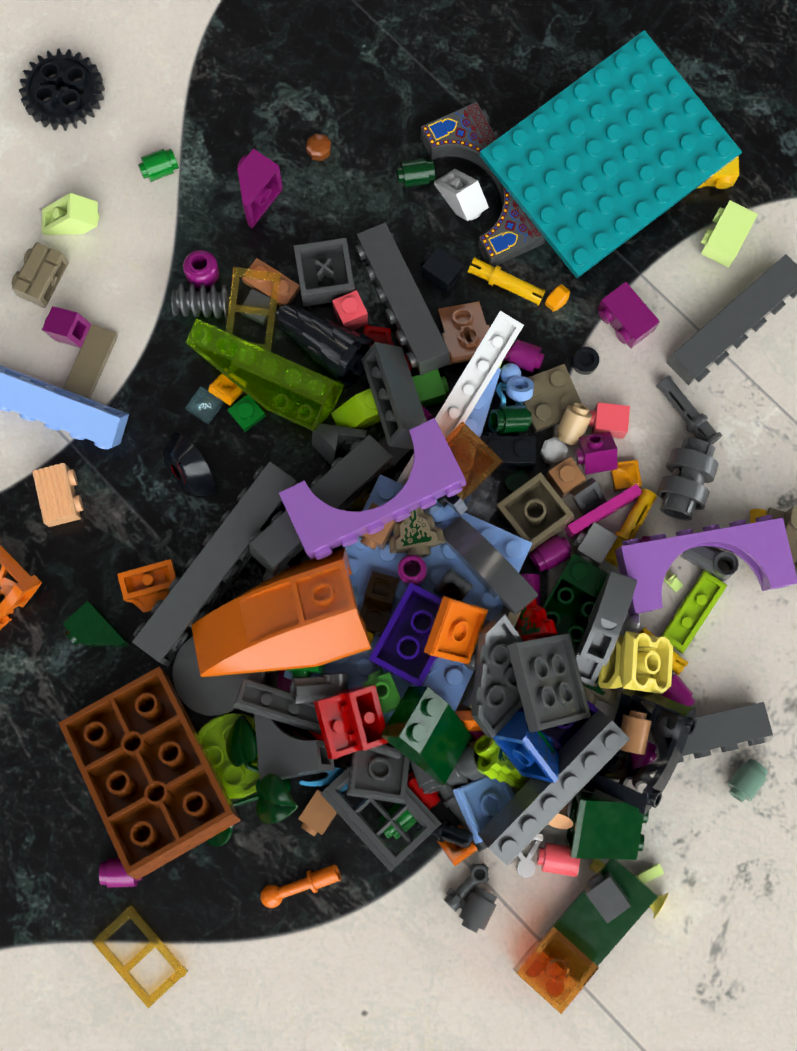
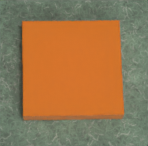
M443 596L424 652L431 656L469 664L488 609Z

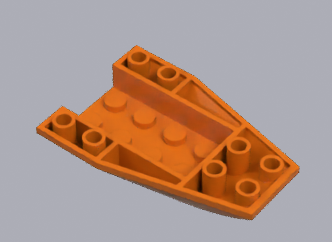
M346 549L334 551L331 555L320 560L314 558L293 565L192 624L200 676L211 677L317 667L371 649L366 625L358 612L349 576L352 575Z

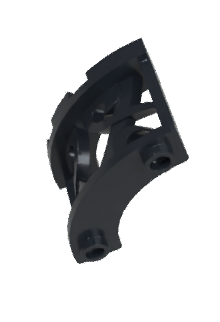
M625 689L621 693L619 706L613 722L621 728L623 714L629 715L630 710L647 713L646 719L652 721L650 732L652 731L655 737L659 758L648 765L633 769L631 754L619 750L583 789L592 793L597 789L639 808V813L646 815L652 807L656 808L661 801L662 792L681 757L688 735H691L696 727L697 719L694 718L696 707L683 705L656 693ZM641 700L655 706L652 714L641 703ZM663 709L678 715L677 724L674 729L668 728V723L671 721L669 716L662 718L658 724L657 720ZM666 740H671L669 748ZM619 757H624L626 760L624 770H622L624 766L622 763L615 764ZM611 779H619V783ZM632 779V785L636 790H638V786L642 783L647 784V786L644 788L643 793H640L626 786L628 780Z

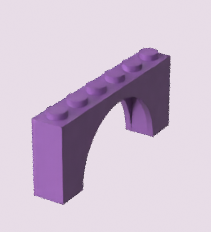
M435 418L409 430L414 446V462L411 474L400 492L390 501L379 507L356 512L336 509L317 498L305 480L279 492L301 543L311 560L314 558L317 560L323 559L331 555L334 548L341 545L348 547L356 543L361 535L369 533V535L375 534L384 529V524L393 520L395 522L402 521L411 515V511L417 508L427 509L436 504V499L444 495L451 497L463 490L462 487L466 485L465 477Z
M766 515L756 518L755 523L746 524V520H738L729 523L730 527L720 529L719 524L703 527V532L693 533L692 529L676 532V536L666 538V534L650 536V541L640 543L638 538L623 541V546L615 550L619 572L637 579L628 614L646 613L663 608L662 585L670 565L681 553L695 547H718L737 555L752 569L762 591L797 584L796 571L783 518L773 519L772 515Z

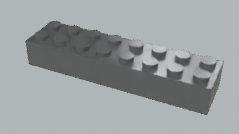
M269 462L266 467L261 466L253 477L254 483L249 489L244 488L236 500L238 504L232 511L228 510L220 520L222 525L215 533L211 532L203 542L204 548L199 555L194 554L189 559L185 567L187 568L186 572L181 578L177 577L168 588L170 593L164 601L160 599L151 610L153 615L148 622L141 623L133 634L135 639L132 643L169 668L182 645L193 636L191 625L214 609L253 557L250 554L249 547L251 537L261 529L264 531L278 512L286 511L279 492L298 483L297 480L273 463Z

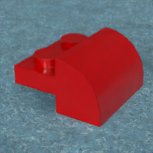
M375 685L346 689L336 692L335 695L313 701L328 759H336L359 750L365 751L389 743L380 736L386 724Z

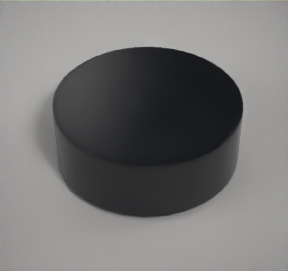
M590 347L579 348L572 358L574 370L582 375L593 373L599 364L598 353Z

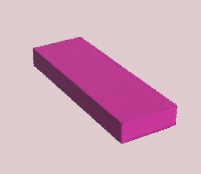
M635 484L567 525L564 531L568 538L575 537L581 531L590 528L594 522H600L636 500L642 492L639 486Z

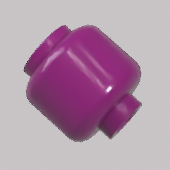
M195 250L185 258L183 270L189 284L194 283L195 288L200 289L201 284H204L207 289L217 282L219 267L217 260L210 252Z

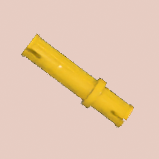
M477 257L473 258L471 263L481 269L470 265L468 273L489 281L488 284L491 286L495 284L539 306L542 299L532 293L543 297L546 290L502 271V267L498 265L494 267L477 259Z
M644 488L641 490V495L637 498L620 531L615 532V535L618 537L604 558L614 566H618L615 550L623 546V541L635 538L658 497L648 489Z

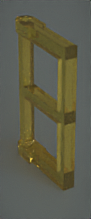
M233 267L223 347L271 354L281 274ZM240 277L273 281L269 309L236 305ZM235 312L268 316L265 344L232 340Z
M132 905L127 907L111 925L92 941L148 1009L179 979L185 977L188 972L140 917ZM131 918L149 939L150 943L124 966L105 944V941ZM156 948L175 972L149 995L130 971Z

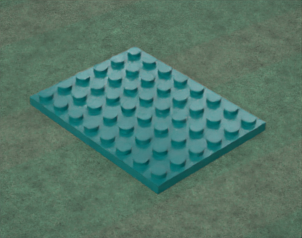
M644 30L480 151L479 156L577 279L736 159L742 151Z

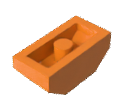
M172 559L117 574L124 601L133 603L143 613L151 611L160 599L164 601L170 593L168 590L169 586L177 578Z

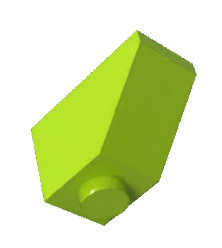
M371 388L354 395L331 413L336 426L362 430L381 421Z

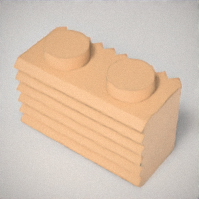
M60 463L33 470L44 524L52 527L80 520V511H83L84 508L80 495L75 494L74 486L78 485L74 469L70 470L65 463Z

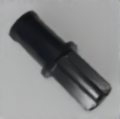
M439 820L441 825L430 834L438 838L439 842L448 841L463 848L469 847L473 839L471 832L451 825L449 820ZM418 821L416 824L417 831L422 828Z

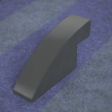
M461 516L443 530L446 544L495 599L498 596L514 616L537 598L538 593L519 572Z

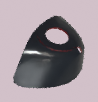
M173 433L163 451L164 463L173 477L189 494L194 496L216 495L217 489L214 479L202 454L185 436L180 433ZM172 465H174L179 471L181 479H179L174 473Z

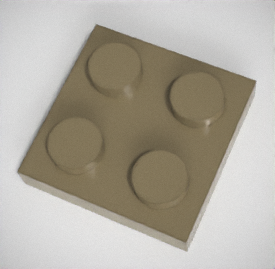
M565 364L528 377L534 383L533 396L529 400L523 401V404L532 414L531 425L535 433L560 424L568 405H574V403L582 404Z

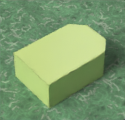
M657 863L636 873L635 876L645 884L662 875L664 871L661 865Z

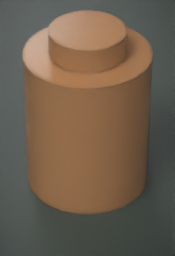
M630 710L629 715L623 714L620 729L630 740L620 750L645 755L652 722L646 719L647 713Z

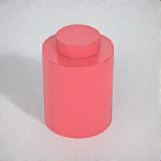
M546 842L544 848L539 847L537 865H541L543 872L577 877L580 858H572L565 845Z

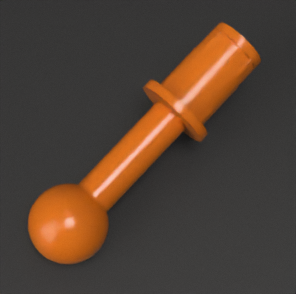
M335 864L314 872L308 870L307 877L281 887L276 885L265 886L261 891L260 900L264 906L275 908L281 904L283 898L310 888L313 893H317L319 888L341 881L340 871Z

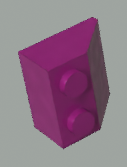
M255 149L249 155H244L241 158L237 168L243 207L248 226L251 228L255 226L283 190L279 165Z

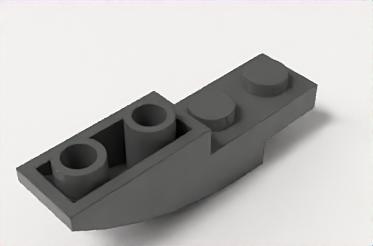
M611 569L587 619V628L575 652L581 680L583 683L594 686L603 665L606 666L626 619L637 584V579Z

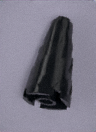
M289 303L278 308L275 318L279 328L293 338L303 350L331 373L339 383L344 386H350L356 382L351 379L354 374L359 377L363 375L365 369L362 358L371 348L370 344H374L375 341L362 333L359 334L348 327L338 325L327 318L317 316L296 304L292 305Z

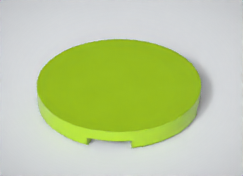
M244 714L220 715L207 722L198 732L230 799L247 797L257 792L256 782L260 778L259 773L246 769L244 764L241 767L234 766L227 755L226 741L228 734L236 720ZM244 715L248 719L255 733L256 730L254 718ZM258 752L256 759L250 761L256 767L258 764Z

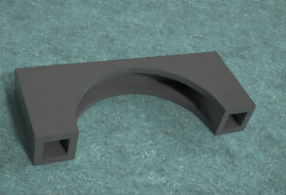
M279 670L250 673L249 680L277 688ZM254 714L258 751L257 767L260 773V780L267 774H276L283 780L335 770L334 760L328 759L323 740L308 739L295 731L291 725Z

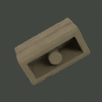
M37 242L32 249L26 251L24 255L25 264L21 271H17L14 274L12 290L18 297L46 308L69 262L63 253Z

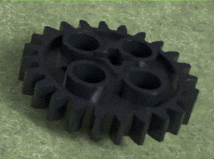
M57 49L54 56L50 51H47L46 59L38 55V64L30 61L29 64L32 70L23 71L27 79H20L23 88H20L19 92L22 96L21 102L28 115H32L36 123L41 120L45 128L51 123L55 131L59 125H62L64 131H67L68 124H72L77 129V121L80 120L82 123L87 124L85 116L95 117L92 109H101L98 101L104 100L102 91L105 90L102 82L101 73L98 71L96 64L91 63L89 57L83 59L81 52L76 53L73 57L71 49H68L66 54L62 55L61 50ZM82 78L77 82H73L75 79ZM51 97L49 100L43 101L45 98ZM76 101L75 104L68 105L70 102Z

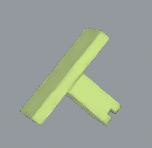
M668 569L664 582L676 593L683 584L677 579L678 576L675 573L672 574Z

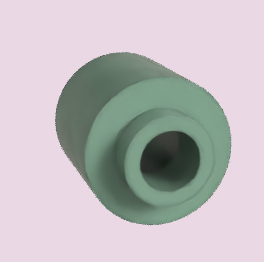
M751 758L747 763L743 762L727 783L731 788L729 793L740 802L744 800L751 802L766 782L768 770Z

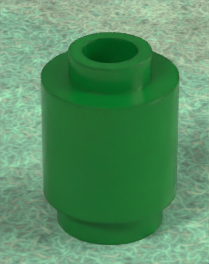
M163 148L142 156V163L138 164L143 178H149L150 182L174 173V170L179 169L171 148L168 150Z
M395 803L387 812L390 815L394 814L402 804ZM408 810L395 820L405 832L417 823ZM383 815L379 817L382 823H380L378 827H380L387 820ZM392 825L383 832L388 839L392 836L396 840L401 837Z

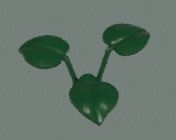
M241 715L228 734L226 741L227 755L234 766L241 767L244 764L246 769L259 773L258 767L250 762L257 757L256 736L248 719ZM267 774L262 780L260 778L257 780V795L232 802L234 807L257 800L256 813L264 824L278 823L290 816L299 807L289 794L291 788L289 778L282 780L276 774ZM233 826L208 839L209 845L218 847L226 844L232 835Z

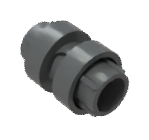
M685 438L681 448L671 450L666 468L672 472V475L662 477L657 491V495L663 499L660 508L661 512L676 519L689 521L692 520L695 510H703L705 508L710 491L703 485L704 483L714 481L719 463L712 458L715 447L712 444L697 438Z

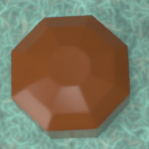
M315 133L307 139L306 152L312 160L323 161L330 156L331 141L326 135Z

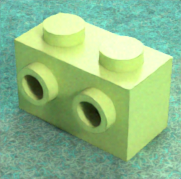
M729 200L725 209L722 207L718 209L713 219V222L717 223L714 230L708 228L701 243L705 247L701 254L729 268L758 214Z

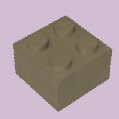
M541 472L496 505L498 513L514 534L532 543L529 553L535 551L536 547L554 535H558L567 525L574 522V514Z

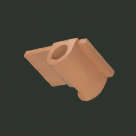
M480 302L439 308L438 313L444 331L442 338L449 350L450 364L448 365L470 361L490 329V326L486 325Z

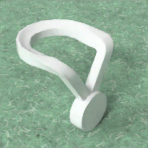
M538 834L533 839L536 841L526 858L522 852L517 855L521 860L517 865V872L523 878H530L535 873L536 867L531 859L540 843L544 841L543 834Z

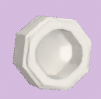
M553 437L544 442L540 454L544 462L554 466L564 461L568 449L563 441Z

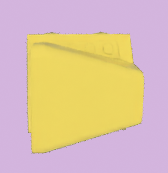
M626 631L624 636L619 635L607 665H603L599 673V686L604 689L623 687L624 689L663 694L671 687L673 645L666 637Z

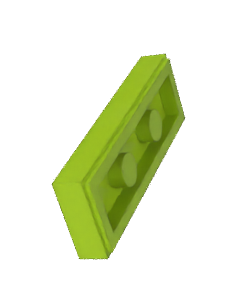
M702 571L660 637H666L675 650L681 654L684 653L728 585L709 572Z

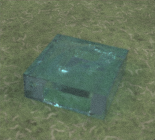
M200 386L186 406V410L209 425L223 405V401Z

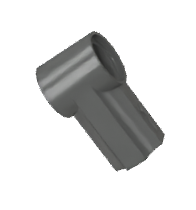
M712 546L691 548L684 551L681 555V558L709 572L721 581L729 579L739 566L738 559L733 553L721 551ZM718 561L726 562L729 565V572L721 571L718 567Z
M326 673L319 677L292 678L290 695L293 703H313V701L348 689V673Z

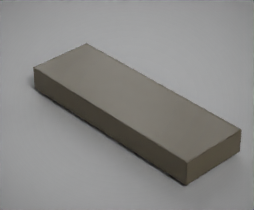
M93 324L91 325L63 389L89 399L91 398L118 338L117 333Z

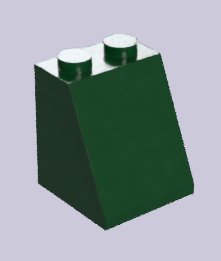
M582 788L573 797L569 818L573 821V826L567 829L565 840L570 856L572 858L637 860L638 851L642 852L644 847V834H641L642 824H646L648 821L649 811L646 815L639 813V808L597 789L592 793Z

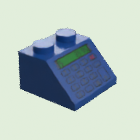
M518 711L493 738L521 776L555 783L559 779V753L553 747L552 739L541 730L529 733L525 713Z

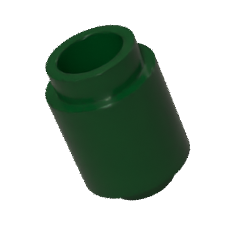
M419 158L401 161V167H396L398 183H403L404 188L429 184V181L435 180V169L432 159Z
M525 405L498 406L497 409H493L490 412V426L493 431H498L499 433L526 432L532 423V414Z

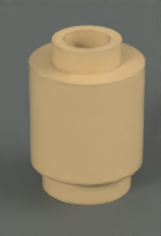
M574 403V405L566 407L557 428L559 432L557 435L558 439L570 445H577L579 437L584 436L592 418L591 413L588 412V407L580 403Z

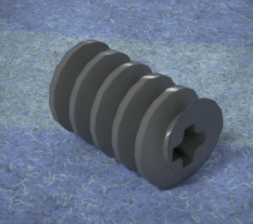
M183 283L179 284L178 290L174 288L172 290L171 305L173 316H178L180 311H182L183 316L187 317L190 315L191 310L194 317H199L202 311L205 318H209L212 311L215 318H220L223 311L225 317L227 318L229 297L226 285H222L220 292H217L215 284H212L209 292L206 291L204 284H201L199 291H196L194 283L190 284L188 290H185Z

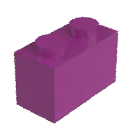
M627 282L603 298L598 307V313L603 322L610 324L616 331L615 334L619 341L627 344L630 349L654 332L660 323L658 318Z

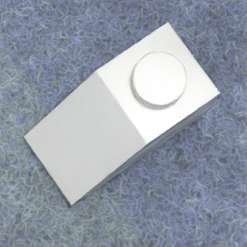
M456 169L434 181L436 188L455 214L466 221L478 218L483 211L489 208L478 180Z

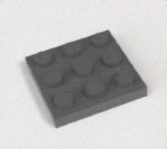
M570 634L507 645L529 733L591 717Z

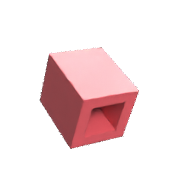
M357 290L332 300L333 311L340 325L356 330L368 324V313Z
M598 402L594 411L590 410L589 413H591L592 418L588 426L592 427V434L611 432L613 438L624 439L628 433L630 406Z

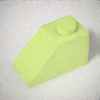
M73 193L67 194L42 209L41 234H84L94 229L99 221L98 202Z

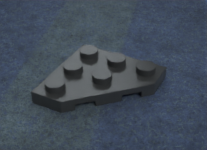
M498 613L479 632L471 716L484 734L490 738H494L523 706L507 646L523 642L507 616Z

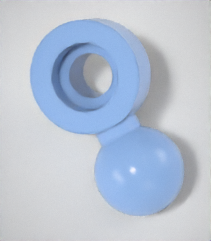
M507 363L502 366L500 378L507 384V396L516 402L529 400L533 396V381L521 376L520 368L514 363Z

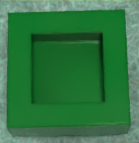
M249 394L228 409V413L244 432L266 417L265 413Z

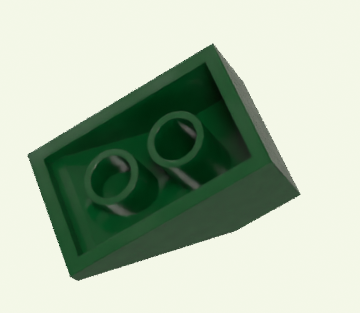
M408 687L380 735L441 785L446 784L471 738V734L450 705L429 687Z

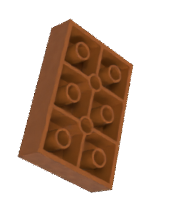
M160 666L58 723L126 874L132 878L139 880L241 821L170 677Z

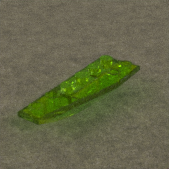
M199 319L195 320L186 341L187 345L266 410L314 432L334 410L344 385Z

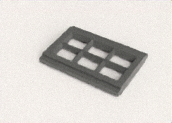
M349 766L320 794L391 872L441 825V822L408 786L405 803L392 815L374 799L365 798L354 808L339 791L348 783ZM370 802L387 819L376 830L359 813ZM406 810L422 826L412 838L395 821ZM390 825L407 842L396 853L379 836Z

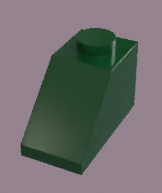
M89 601L85 602L62 623L68 630L65 632V635L75 645L80 643L86 647L126 648L130 644Z

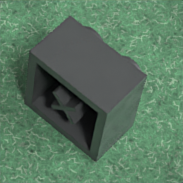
M347 238L294 245L303 307L333 303L332 300L355 291Z

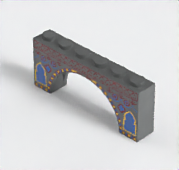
M475 102L421 126V141L432 160L448 156L467 159L483 168L495 182L501 196L502 212L496 224L488 232L480 236L478 242V249L485 262L495 267L545 244L546 239L479 156L480 151L500 136L497 131H492L487 112L484 109L481 110L478 103Z

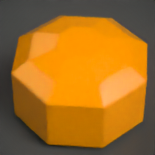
M564 285L557 286L546 299L545 305L553 312L559 310L568 301L570 290Z

